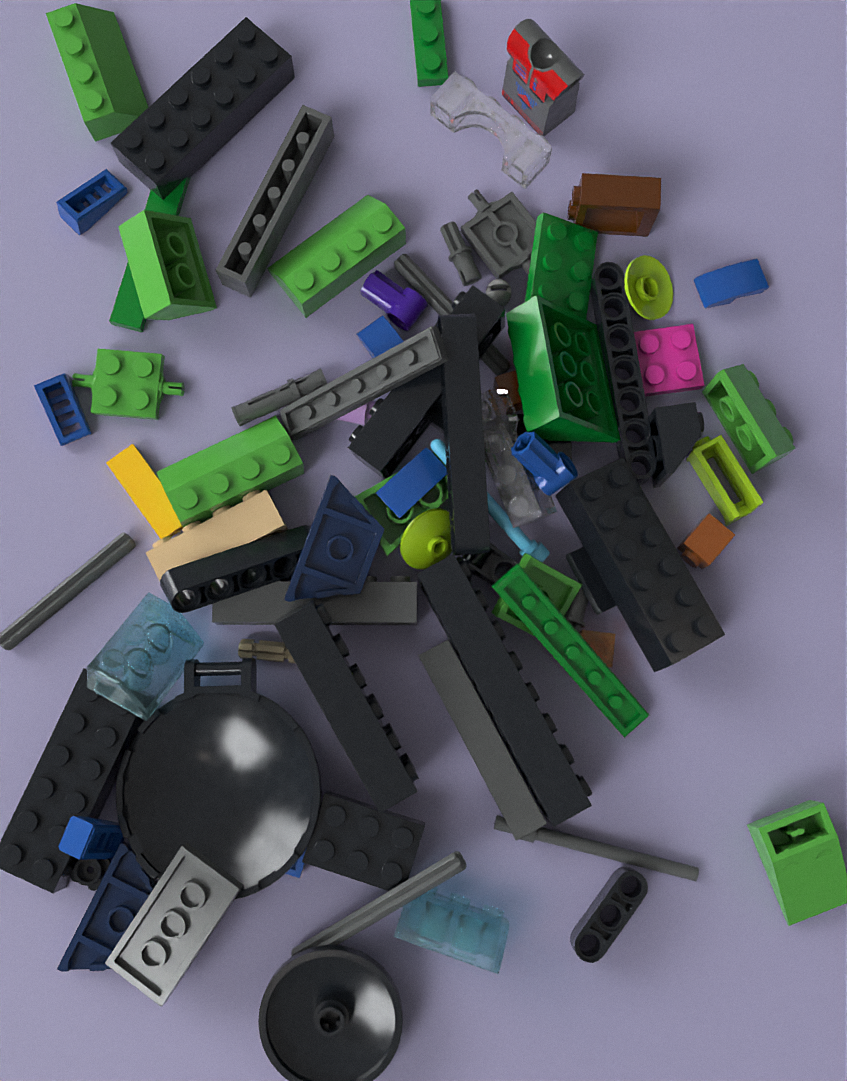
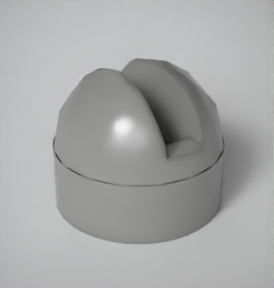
M495 279L488 284L486 295L503 307L510 301L511 287L505 280ZM491 289H505L506 291H502V290L491 291Z

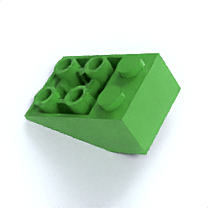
M808 800L747 824L788 926L847 903L846 867L838 835L823 802Z

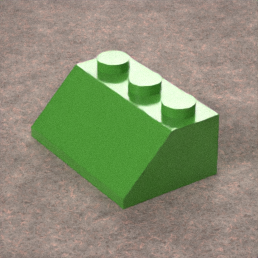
M143 210L118 226L145 319L169 321L212 311L217 308L191 218Z
M744 364L719 371L702 391L751 474L769 466L796 449L793 445L792 434L786 427H782L776 417V409L769 399L764 398L759 390L758 379L753 372L746 369Z

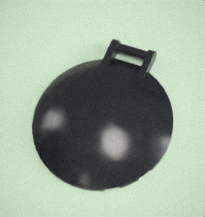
M243 658L242 661L202 663L198 659H187L184 664V693L176 696L161 708L155 709L138 727V732L129 748L125 749L116 781L118 821L124 839H128L131 848L137 856L135 859L153 879L160 880L181 846L188 843L244 885L235 898L239 899L257 893L280 879L293 867L308 846L318 821L321 806L322 789L318 761L308 737L296 720L280 705L257 693V665L255 658ZM241 675V685L200 686V676Z

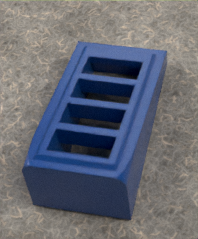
M105 169L58 200L56 203L59 215L78 235H81L128 193V190L115 176ZM104 184L111 190L110 193H107L102 188ZM96 193L101 199L97 200L93 194ZM85 201L90 205L87 208L83 205Z
M63 373L34 385L61 446L92 434L68 374ZM64 388L66 393L50 399L48 393ZM69 399L70 405L58 410L54 409V404ZM74 410L75 417L59 422V416ZM78 422L80 423V429L64 434L63 428Z
M72 816L59 844V850L79 860L113 859L120 843L124 841L119 822Z

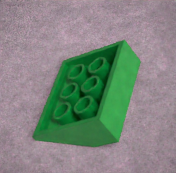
M537 295L506 313L508 336L511 340L513 351V364L516 368L519 385L518 393L524 413L523 422L527 432L534 431L539 437L548 441L609 443L620 441L597 325Z

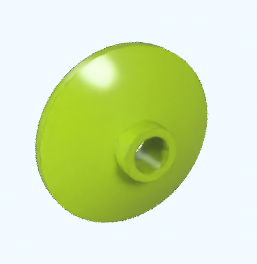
M643 255L633 259L625 273L627 298L633 309L641 317L648 320L660 319L668 313L673 301V287L670 276L665 267L654 257Z
M441 508L427 510L415 517L407 526L401 538L400 552L403 560L410 567L426 569L451 554L449 511Z

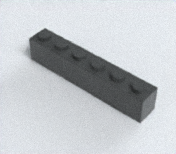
M305 105L301 106L216 268L222 285L250 298L252 297L335 137L330 116Z
M367 576L360 594L333 595L326 598H307L288 602L284 600L290 581H277L212 604V622L217 625H274L279 617L312 599L316 605L324 604L332 619L333 624L331 625H417V582H410L409 576L390 577V582H377V577Z

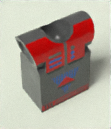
M525 19L513 29L507 41V52L511 57L506 65L502 96L543 138L575 112L580 85L579 81L585 74L534 20Z

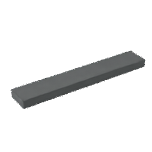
M433 326L427 328L280 409L284 427L290 439L296 441L447 362L449 359L439 328Z
M449 640L418 655L515 840L546 825L544 817Z

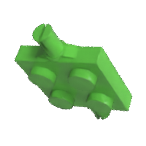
M97 348L96 367L93 374L74 373L72 376L75 379L72 380L73 387L91 388L93 394L91 413L94 415L158 420L160 403L164 398V394L183 396V390L185 389L184 382H166L163 373L165 356L157 353Z

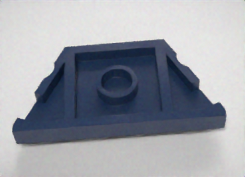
M330 475L286 591L285 601L292 602L299 599H318L333 595L361 593L384 528L336 476Z
M120 843L57 970L67 972L76 969H90V971L112 969L105 964L106 960L157 884L135 859L137 856L128 843Z

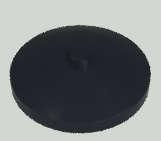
M342 945L315 946L292 956L272 976L261 1000L258 1018L259 1034L263 1049L271 1064L288 1081H373L387 1068L397 1051L402 1034L403 1009L401 998L393 979L385 968L371 956L357 949Z

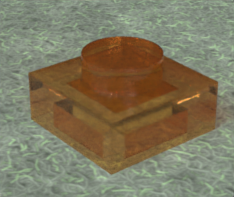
M581 630L580 635L603 662L609 668H612L616 634Z

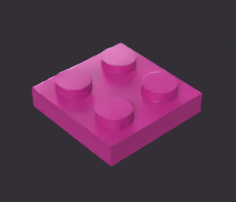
M693 324L634 332L645 397L699 390L705 386Z

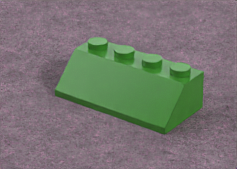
M74 3L46 13L83 121L94 141L96 142L122 133L148 108V104L114 12Z
M366 195L269 266L267 270L305 318H307L406 244V230L385 203Z
M273 416L156 473L184 528L195 521L203 523L211 519L213 512L221 507L230 505L232 508L243 502L242 498L252 491H269L304 474V465L288 433L277 417Z

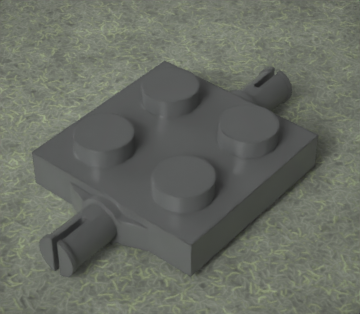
M478 189L474 190V193L471 192L468 200L471 201L478 212L474 218L461 226L460 232L496 279H501L512 270L521 267L529 275L536 221L513 192H510L498 201L490 203L486 201Z

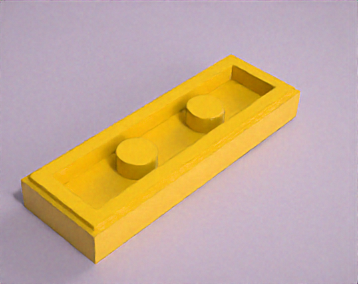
M131 444L106 462L160 539L168 536L172 537L183 529L160 479L134 444Z

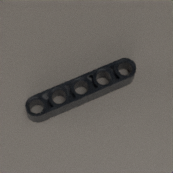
M299 526L174 567L162 575L160 586L173 610L178 613H186L286 579L294 573L311 526Z

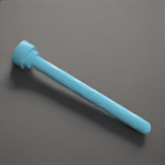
M434 439L431 442V449L446 465L445 443L441 439ZM487 492L488 513L521 549L519 553L522 557L526 553L543 562L549 556L550 551L542 542L537 543L534 539L530 540Z

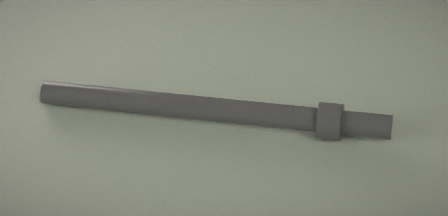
M497 815L494 829L511 833L504 817ZM540 827L520 838V840L531 843L538 840L692 881H697L699 875L698 867Z

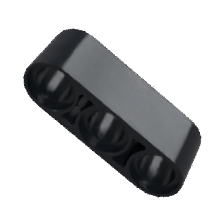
M631 867L618 868L574 927L570 935V943L581 960L594 963L599 961L608 951L648 892V884L642 874ZM628 876H635L637 881L635 890L631 893H623L621 890L623 879ZM614 905L617 909L615 918L610 922L601 921L600 913L605 906ZM588 934L596 936V944L592 950L583 951L579 948L582 937Z

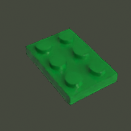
M544 212L537 216L525 302L537 295L586 319L598 232Z

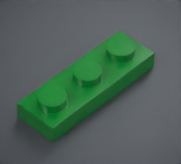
M410 0L418 87L448 85L441 0Z

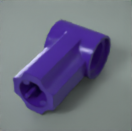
M378 270L367 277L360 290L363 297L386 312L387 317L404 331H409L428 307V303L419 293L411 288L403 289Z

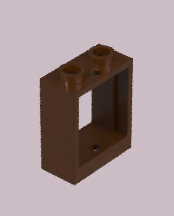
M582 173L579 186H573L567 218L568 220H573V223L597 231L598 234L648 237L660 211L661 178Z

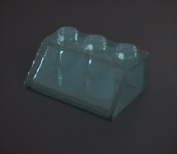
M148 592L87 666V688L147 721L184 672L185 661L187 659H194L203 647L204 642L182 613L174 611L169 603Z
M437 887L401 907L395 926L394 937L499 974L510 926L508 919L503 917L504 911L490 905H484L483 909L471 906L469 898L456 893H451L450 898L436 893Z

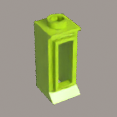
M722 435L712 440L709 436H706L695 443L692 447L693 450L686 460L690 462L721 512L726 526L754 512L764 503ZM714 458L740 500L739 502L733 504L707 460Z

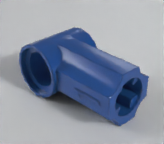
M534 431L521 434L511 447L512 455L532 473L536 484L548 496H551L578 477V471L571 459L563 452L557 454Z

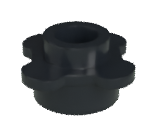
M110 859L78 860L70 873L71 880L88 886L92 891L97 890L111 863ZM89 866L93 867L94 869L92 873L88 872Z

